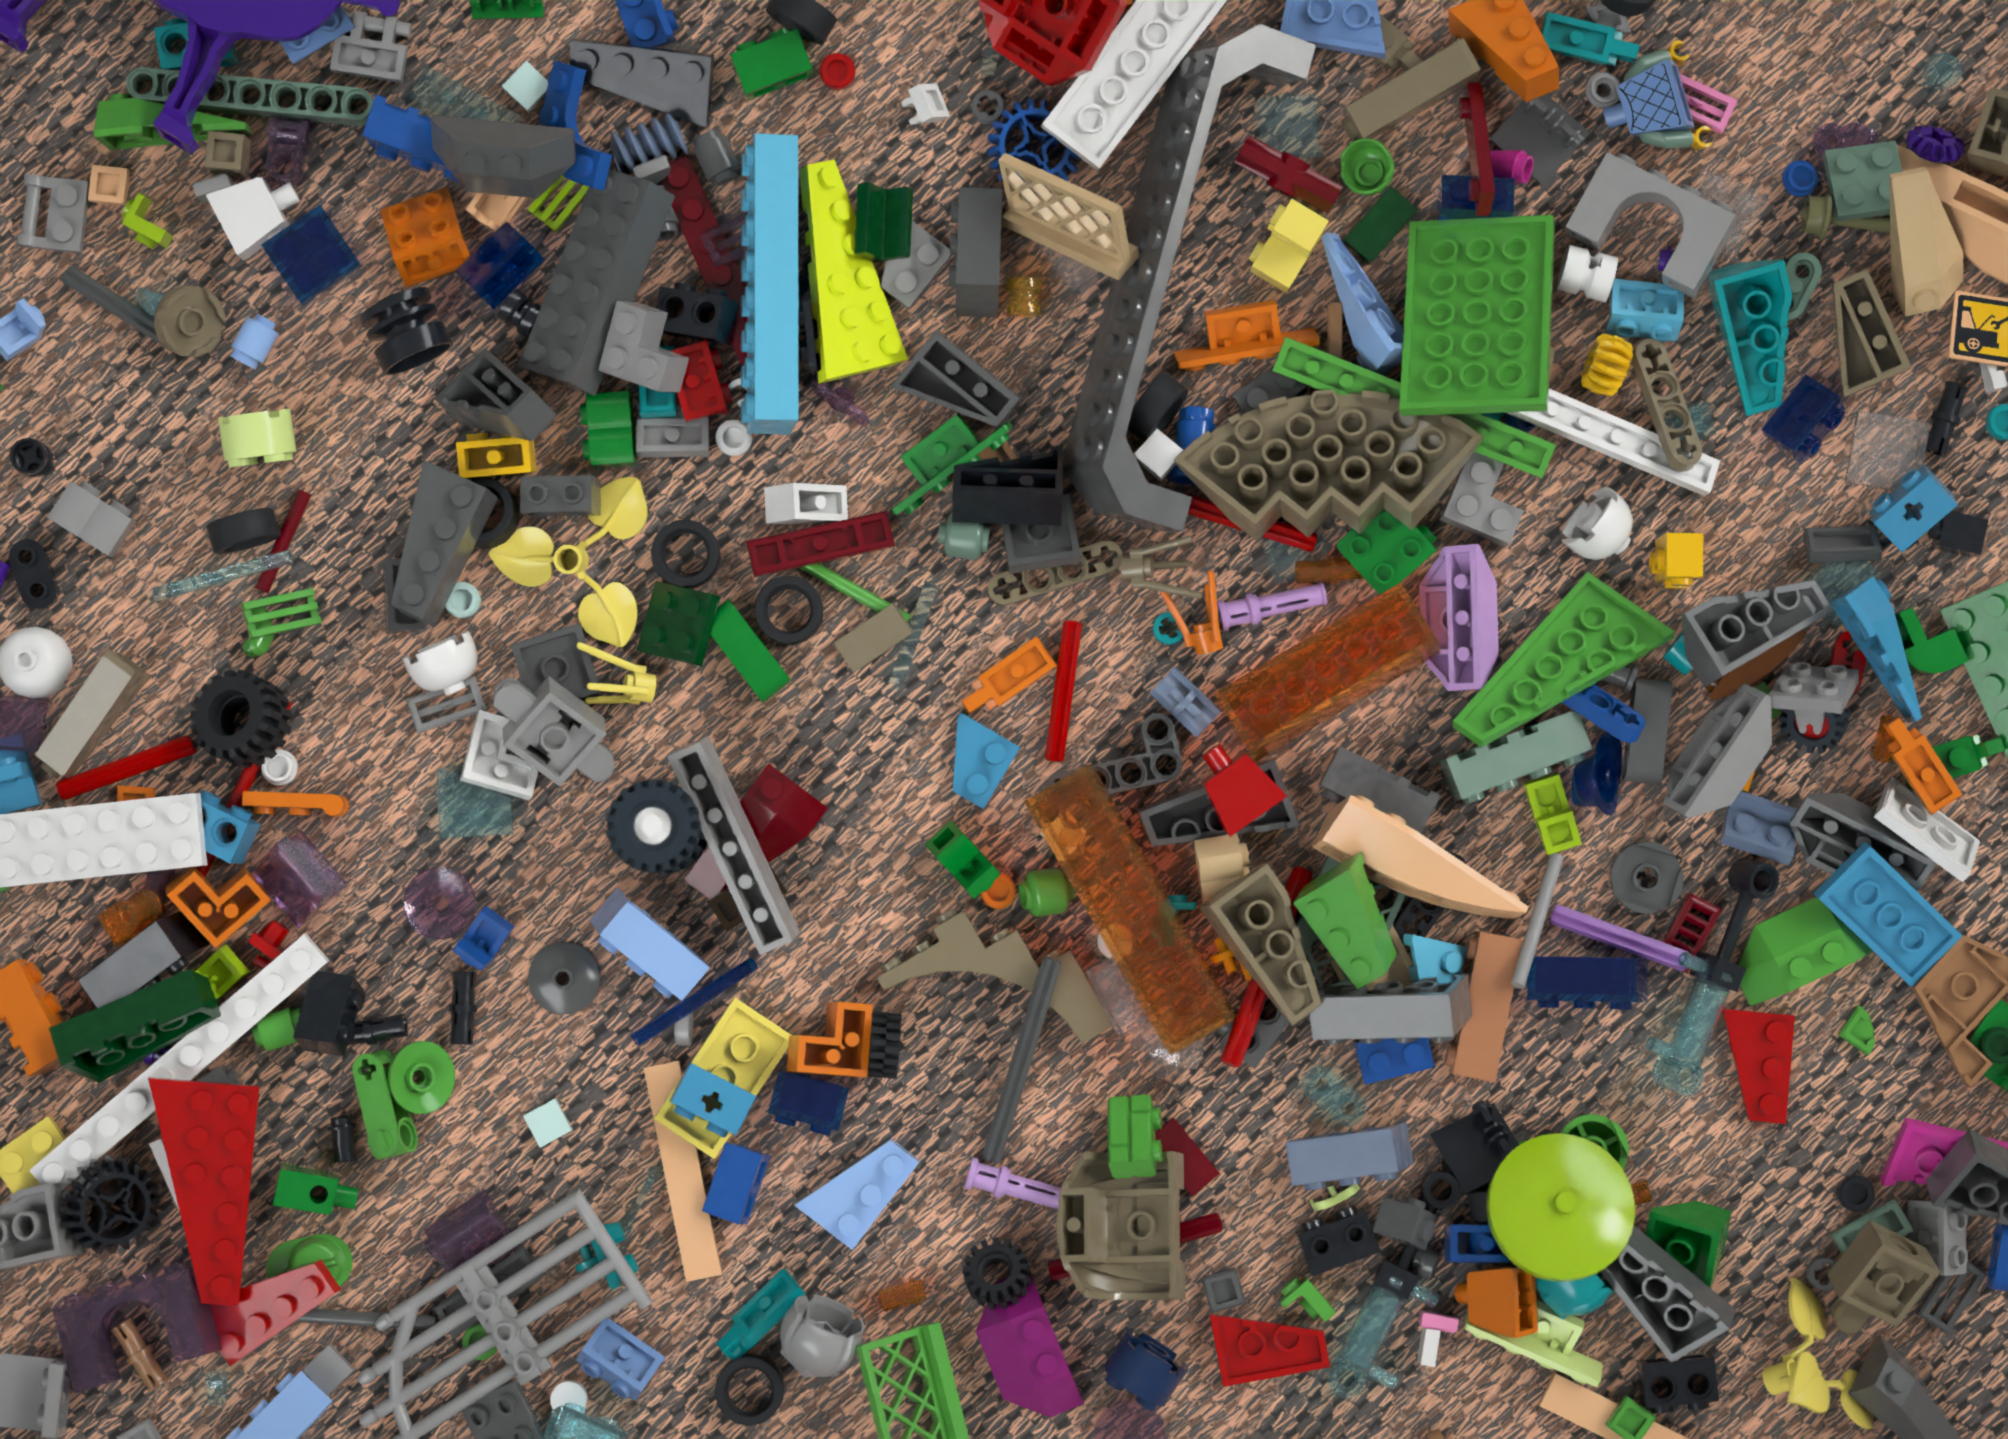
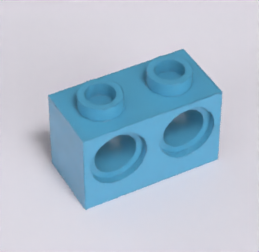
M201 790V804L205 812V822L203 825L206 852L230 864L244 863L261 824L250 819L252 816L251 812L232 805L230 809L219 803L221 800L219 796ZM231 824L235 826L237 832L232 842L227 837V829Z

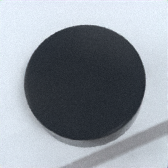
M1849 1175L1839 1182L1836 1195L1839 1203L1844 1208L1860 1212L1866 1210L1873 1203L1875 1191L1872 1183L1867 1178L1860 1175Z

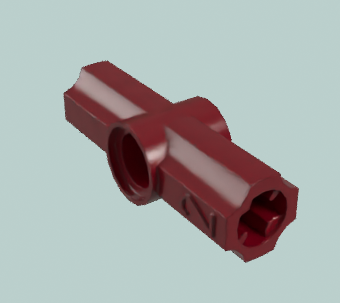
M1249 135L1234 161L1238 166L1266 180L1267 185L1292 198L1296 196L1327 214L1330 212L1343 188L1342 185L1310 169L1311 166L1303 160L1285 151L1281 153Z

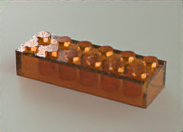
M1399 583L1214 693L1218 707L1222 710L1224 717L1247 754L1254 762H1257L1440 653L1439 641L1402 583Z

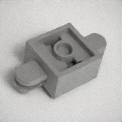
M549 676L535 692L518 680L510 677L503 679L496 685L493 693L494 707L510 719L502 728L503 745L559 787L575 769L595 782L604 781L611 776L615 766L614 754L612 750L600 742L606 735L605 718Z

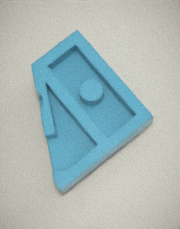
M1404 933V945L1410 946L1413 965L1408 966L1413 983L1420 982L1421 978L1436 977L1438 984L1451 983L1455 981L1454 975L1462 974L1467 947Z

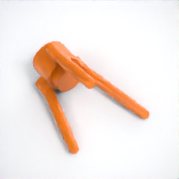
M1212 570L1208 571V583L1204 585L1207 621L1194 624V632L1190 633L1169 593L1160 591L1165 604L1183 635L1186 648L1194 646L1196 654H1205L1223 649L1219 630L1215 574Z

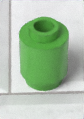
M288 1007L269 1013L261 1019L256 1026L252 1027L257 1046H264L266 1051L270 1052L297 1043L293 1036L301 1008L292 1009Z

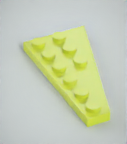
M835 159L804 166L799 172L803 211L807 213L809 231L805 232L806 246H810L812 260L808 264L812 314L813 318L817 321L818 338L815 339L816 353L820 354L821 370L817 372L818 384L905 362L908 360L873 262L854 254L856 216Z

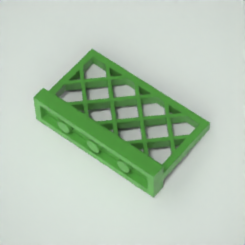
M940 1322L918 1324L909 1327L907 1330L856 1346L879 1439H892L889 1427L893 1418L906 1426L900 1439H910L913 1431L924 1439H969ZM912 1337L915 1349L911 1361L898 1353L904 1339ZM893 1343L891 1348L887 1346L888 1344ZM878 1348L888 1355L881 1371L872 1365L870 1350ZM895 1360L907 1367L900 1384L888 1376ZM914 1373L922 1377L924 1388L920 1396L907 1389ZM884 1382L897 1390L890 1406L881 1401L880 1391ZM903 1396L916 1403L909 1419L897 1412ZM923 1408L931 1413L933 1423L929 1432L916 1425Z

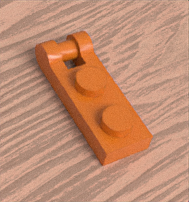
M243 791L242 806L252 807V814H274V808H289L288 815L310 816L311 809H323L327 815L341 817L349 810L348 800L343 796L334 794Z

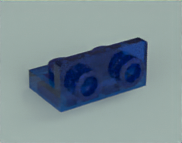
M1806 374L1761 430L1764 436L1792 453L1795 461L1803 464L1808 457L1811 458L1818 452L1822 445V439L1830 429L1834 430L1840 425L1846 409L1838 394Z

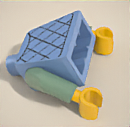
M1681 40L1673 42L1668 50L1661 49L1639 57L1624 75V82L1617 86L1621 103L1603 109L1604 118L1609 129L1627 123L1631 135L1640 137L1645 144L1665 149L1689 148L1692 146L1696 150H1702L1712 145V143L1705 144L1699 140V133L1711 131L1708 126L1699 127L1692 132L1688 130L1695 128L1678 66L1684 64L1690 55L1687 54L1684 57H1679L1674 52L1675 49L1680 48L1684 44Z

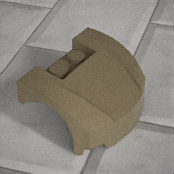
M1086 1151L1081 1154V1158L1075 1162L1069 1178L1063 1182L1059 1196L1056 1222L1060 1258L1064 1269L1069 1272L1076 1289L1083 1296L1098 1300H1186L1185 1263L1180 1262L1179 1190H1184V1154L1175 1151L1162 1152V1162H1156V1174L1154 1176H1133L1132 1178L1122 1179L1112 1177L1108 1165V1153Z

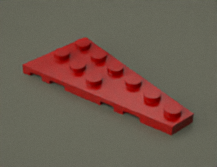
M149 1077L148 1081L201 1304L239 1306L260 1086Z

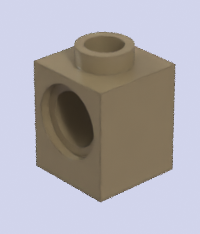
M208 131L204 167L213 175L225 173L231 177L248 178L252 142L244 134Z

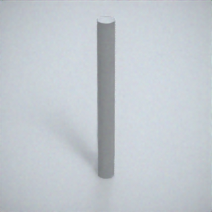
M1553 853L1549 856L1510 983L1511 986L1518 989L1525 988L1564 857L1558 853Z

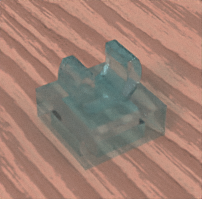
M1707 400L1687 405L1699 440L1715 436L1716 432ZM1670 413L1674 428H1680L1681 420L1675 414ZM1685 435L1679 437V440L1681 441Z

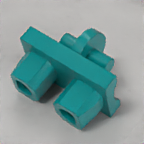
M619 1221L604 1225L615 1244L626 1239ZM596 1240L591 1242L596 1256L593 1257L588 1244L579 1249L583 1262L574 1266L577 1273L588 1270L607 1258ZM633 1253L624 1255L633 1272L639 1271L640 1269ZM615 1270L605 1276L611 1290L624 1284Z

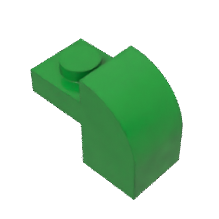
M1913 607L1895 614L1902 643L1904 642L1906 645L1904 650L1911 672L1920 675H1933L1948 671L1969 661L1954 628L1927 639Z
M952 820L947 822L925 843L931 853L974 899L980 893L987 891L993 885L994 880L1001 875L997 868Z

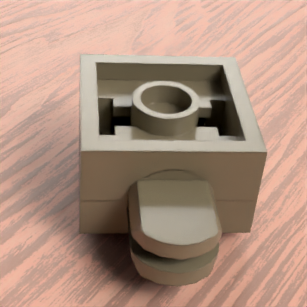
M1869 1220L1827 1273L1838 1295L1836 1301L1829 1308L1830 1314L1838 1329L1845 1333L1858 1332L1871 1315L1897 1327L1939 1275L1940 1271L1926 1247Z

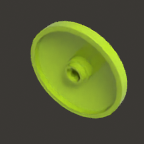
M1547 1134L1520 1144L1500 1163L1488 1189L1487 1217L1496 1243L1508 1259L1528 1274L1544 1280L1572 1282L1599 1273L1609 1266L1624 1250L1634 1226L1635 1202L1632 1188L1625 1172L1606 1150L1594 1142L1575 1135Z

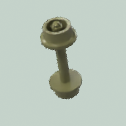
M1825 192L1823 196H1808L1804 209L1799 212L1802 218V232L1816 235L1817 240H1824L1829 224L1890 233V218L1869 217L1836 222L1834 211L1832 210L1831 193Z

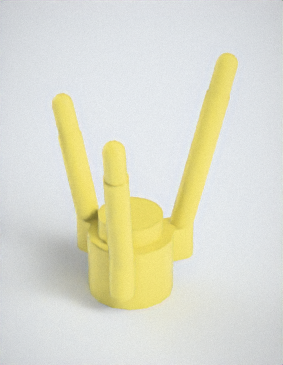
M581 642L576 644L579 650L632 672V675H625L623 685L588 683L587 689L616 692L623 695L586 697L584 699L585 704L631 703L639 705L640 702L652 703L656 691V675L646 673L647 666L630 663Z

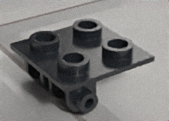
M1484 1100L1478 1101L1472 1106L1473 1113L1430 1134L1465 1195L1489 1184L1500 1163L1512 1150L1519 1146L1494 1102L1486 1104Z

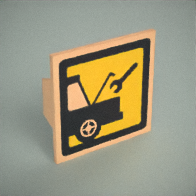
M1955 290L1948 358L2008 367V298Z

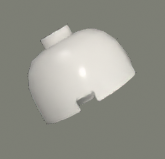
M1609 487L1598 489L1592 493L1597 499L1591 502L1589 506L1583 501L1563 528L1562 533L1567 539H1562V542L1573 552L1584 558L1599 560L1610 557L1614 553L1618 555L1628 547L1631 541L1629 535L1633 527V517L1630 508L1624 499Z
M40 627L22 628L9 635L0 646V677L4 684L17 695L32 699L49 697L61 690L68 679L69 673H71L73 666L71 651L65 640L51 630Z
M464 631L462 633L463 640L458 641L456 635H453L418 650V654L415 655L417 659L412 661L410 655L402 659L412 680L419 687L428 691L444 690L445 695L465 688L466 686L463 681L474 673L478 657L470 632Z

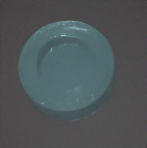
M1938 53L1932 56L1923 68L1925 82L1932 89L1939 91L1951 88L1961 77L1962 69L1960 62L1949 53Z

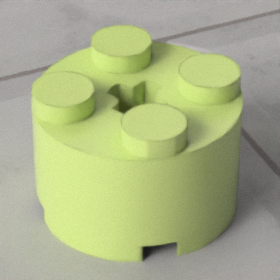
M290 409L218 418L224 461H228L229 468L258 464L257 457L264 456V463L293 460L292 452H297Z

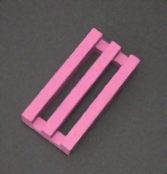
M1680 74L1684 87L1727 106L1725 111L1685 93L1689 105L1721 119L1720 122H1717L1690 109L1693 122L1701 126H1708L1712 131L1722 134L1738 100Z

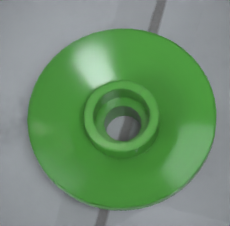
M417 1041L404 1046L394 1056L389 1067L388 1085L393 1099L404 1110L415 1114L431 1113L442 1107L453 1091L455 1084L454 1065L448 1053L439 1045L428 1041ZM415 1071L419 1073V1080L417 1083L413 1082V1074Z

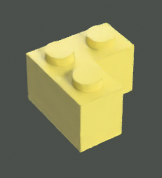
M1293 199L1290 200L1287 207L1280 204L1267 227L1272 232L1266 244L1259 241L1249 257V260L1254 262L1250 272L1287 294L1324 233L1329 220Z

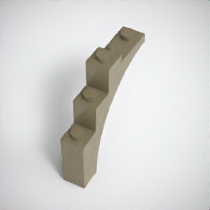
M953 908L936 918L938 926L934 927L933 931L939 942L933 945L930 939L911 949L915 956L902 963L900 958L897 957L881 966L880 969L883 974L877 977L883 990H886L910 978L931 973L968 971L996 976L1020 985L1032 993L1040 967L1038 968L1017 930L1010 934L1008 928H1005L988 938L992 945L985 948L965 911L957 914ZM1059 947L1045 955L1044 957L1055 958L1062 964L1049 1005L1066 1020L1081 1043H1085L1114 1026L1071 950L1063 953Z

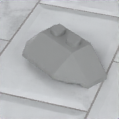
M1744 683L1737 689L1736 693L1727 696L1709 711L1670 769L1664 805L1687 818L1732 805L1772 746L1771 697Z

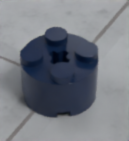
M1127 1328L1103 1366L1108 1373L1104 1380L1116 1390L1123 1391L1124 1388L1137 1396L1135 1398L1137 1403L1150 1411H1154L1157 1406L1166 1405L1187 1372L1188 1365L1183 1361L1181 1366H1179L1174 1361L1177 1354L1153 1337L1143 1332L1139 1338L1132 1335L1134 1329Z

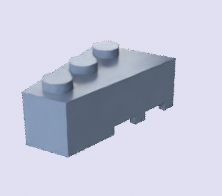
M1407 1121L1397 1122L1392 1126L1377 1128L1372 1126L1362 1128V1130L1334 1132L1297 1138L1285 1142L1292 1186L1304 1184L1305 1191L1325 1188V1181L1339 1180L1340 1186L1361 1183L1360 1177L1374 1175L1375 1181L1390 1180L1396 1178V1172L1413 1165Z

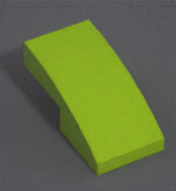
M1553 772L1523 782L1546 854L1550 855L1582 845L1573 811L1568 805L1560 774Z

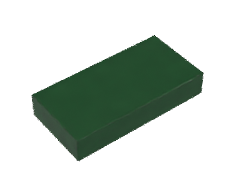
M1390 186L1343 242L1370 265L1418 209Z

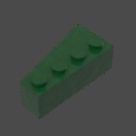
M189 969L180 971L168 979L50 1027L49 1031L61 1066L100 1083L222 1015L209 979Z

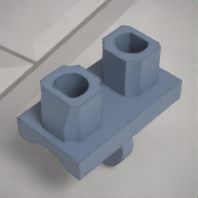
M1175 666L1150 692L1196 738L1222 712L1216 704Z

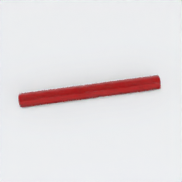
M1299 866L1292 869L1285 887L1292 906L1290 908L1294 921L1297 919L1299 910L1293 902L1303 887L1311 882L1312 872ZM1252 977L1221 1056V1061L1224 1064L1234 1068L1242 1065L1267 995Z

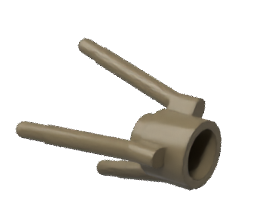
M1192 537L1176 538L1143 548H1130V553L1122 554L1121 572L1123 582H1131V588H1147L1201 599L1203 597L1202 592L1146 580L1147 578H1153L1154 569L1189 567L1191 565L1189 560L1153 561L1152 556L1146 555L1190 543Z

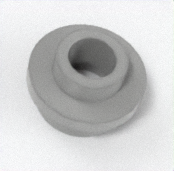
M1607 72L1595 74L1589 79L1585 88L1588 101L1600 109L1615 105L1620 99L1617 90L1620 81L1614 75ZM1605 85L1608 87L1609 95L1607 97L1598 95V86Z

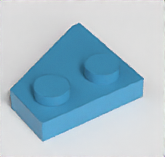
M960 712L957 720L953 792L984 810L1020 747Z

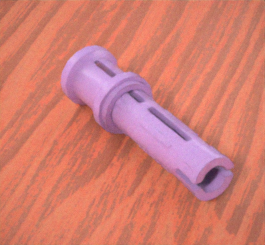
M1322 582L1260 597L1249 593L1245 595V598L1229 602L1217 600L1218 618L1222 632L1229 631V627L1245 623L1258 625L1264 617L1328 604L1326 590Z
M972 1157L964 1189L970 1190L971 1187L991 1192L993 1197L1003 1198L1005 1194L1058 1209L1060 1187L1011 1174V1170L1006 1166L996 1168L979 1163L978 1158Z

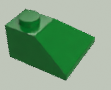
M1699 1201L1654 1207L1649 1213L1646 1235L1708 1287L1712 1288L1726 1244L1732 1211Z

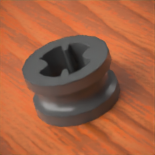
M993 90L980 91L972 100V114L981 124L989 125L993 124L995 120L998 121L1004 109L1002 98ZM987 98L989 103H997L998 108H993V115L988 116L985 111L981 113L978 111L977 107H982L981 100Z
M1816 1257L1807 1265L1806 1277L1815 1288L1824 1291L1831 1290L1834 1287L1829 1278L1826 1277L1825 1283L1821 1284L1819 1283L1821 1278L1815 1277L1814 1273L1815 1270H1820L1824 1263L1829 1264L1826 1268L1831 1270L1836 1262L1827 1257Z

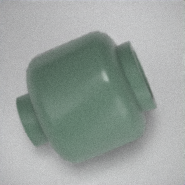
M950 513L947 523L940 522L937 543L944 544V552L947 557L974 561L979 559L981 553H987L991 525L985 523L952 522V513Z

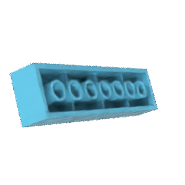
M754 134L751 144L745 146V154L741 156V176H747L745 190L742 189L741 211H747L745 225L741 226V246H747L745 260L741 261V281L747 282L745 295L741 296V317H747L745 330L741 331V352H747L745 366L741 367V387L747 388L745 401L741 402V423H747V434L790 435L799 420L798 135Z

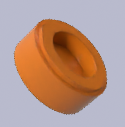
M1000 873L1001 875L994 880L993 885L987 891L980 893L983 902L994 909H1002L1009 906L1016 895V886L1013 880L1003 873Z

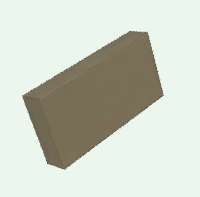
M892 603L834 642V645L854 673L913 634L914 631L896 604Z

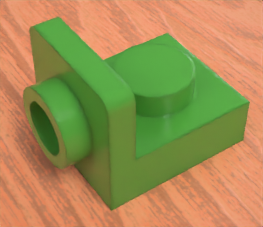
M1306 1276L1300 1281L1297 1277H1294L1280 1290L1283 1296L1278 1300L1284 1309L1302 1295L1304 1299L1300 1304L1313 1319L1320 1316L1326 1322L1336 1313L1335 1309Z

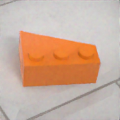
M17 959L0 970V1021L4 1020L13 1035L9 1038L12 1047L15 1050L20 1047L25 1054L29 1064L23 1068L29 1077L46 1074L60 1065L49 1028L64 1022L59 1014L62 1011L60 1002L52 992L47 994L40 983L43 980V975L36 964L32 961L28 963L26 959Z

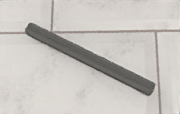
M1044 957L982 1154V1157L987 1161L999 1163L1002 1159L1062 965L1055 958Z

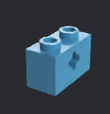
M1924 464L1918 470L1912 469L1907 472L1900 480V485L1890 494L1884 493L1879 496L1872 504V509L1869 513L1873 523L1903 552L1958 506L1953 493ZM1909 502H1910L1912 505H1916V504H1917L1916 508H1914V509H1911V508L1908 507V506L1905 507V505H1906L1907 503H1909Z
M689 1062L669 1101L676 1105L673 1112L691 1121L697 1115L709 1121L706 1129L725 1138L728 1132L737 1135L756 1096ZM713 1092H716V1100L721 1104L718 1109L711 1108L709 1112H706L704 1110L706 1104L701 1099L703 1095L711 1096Z

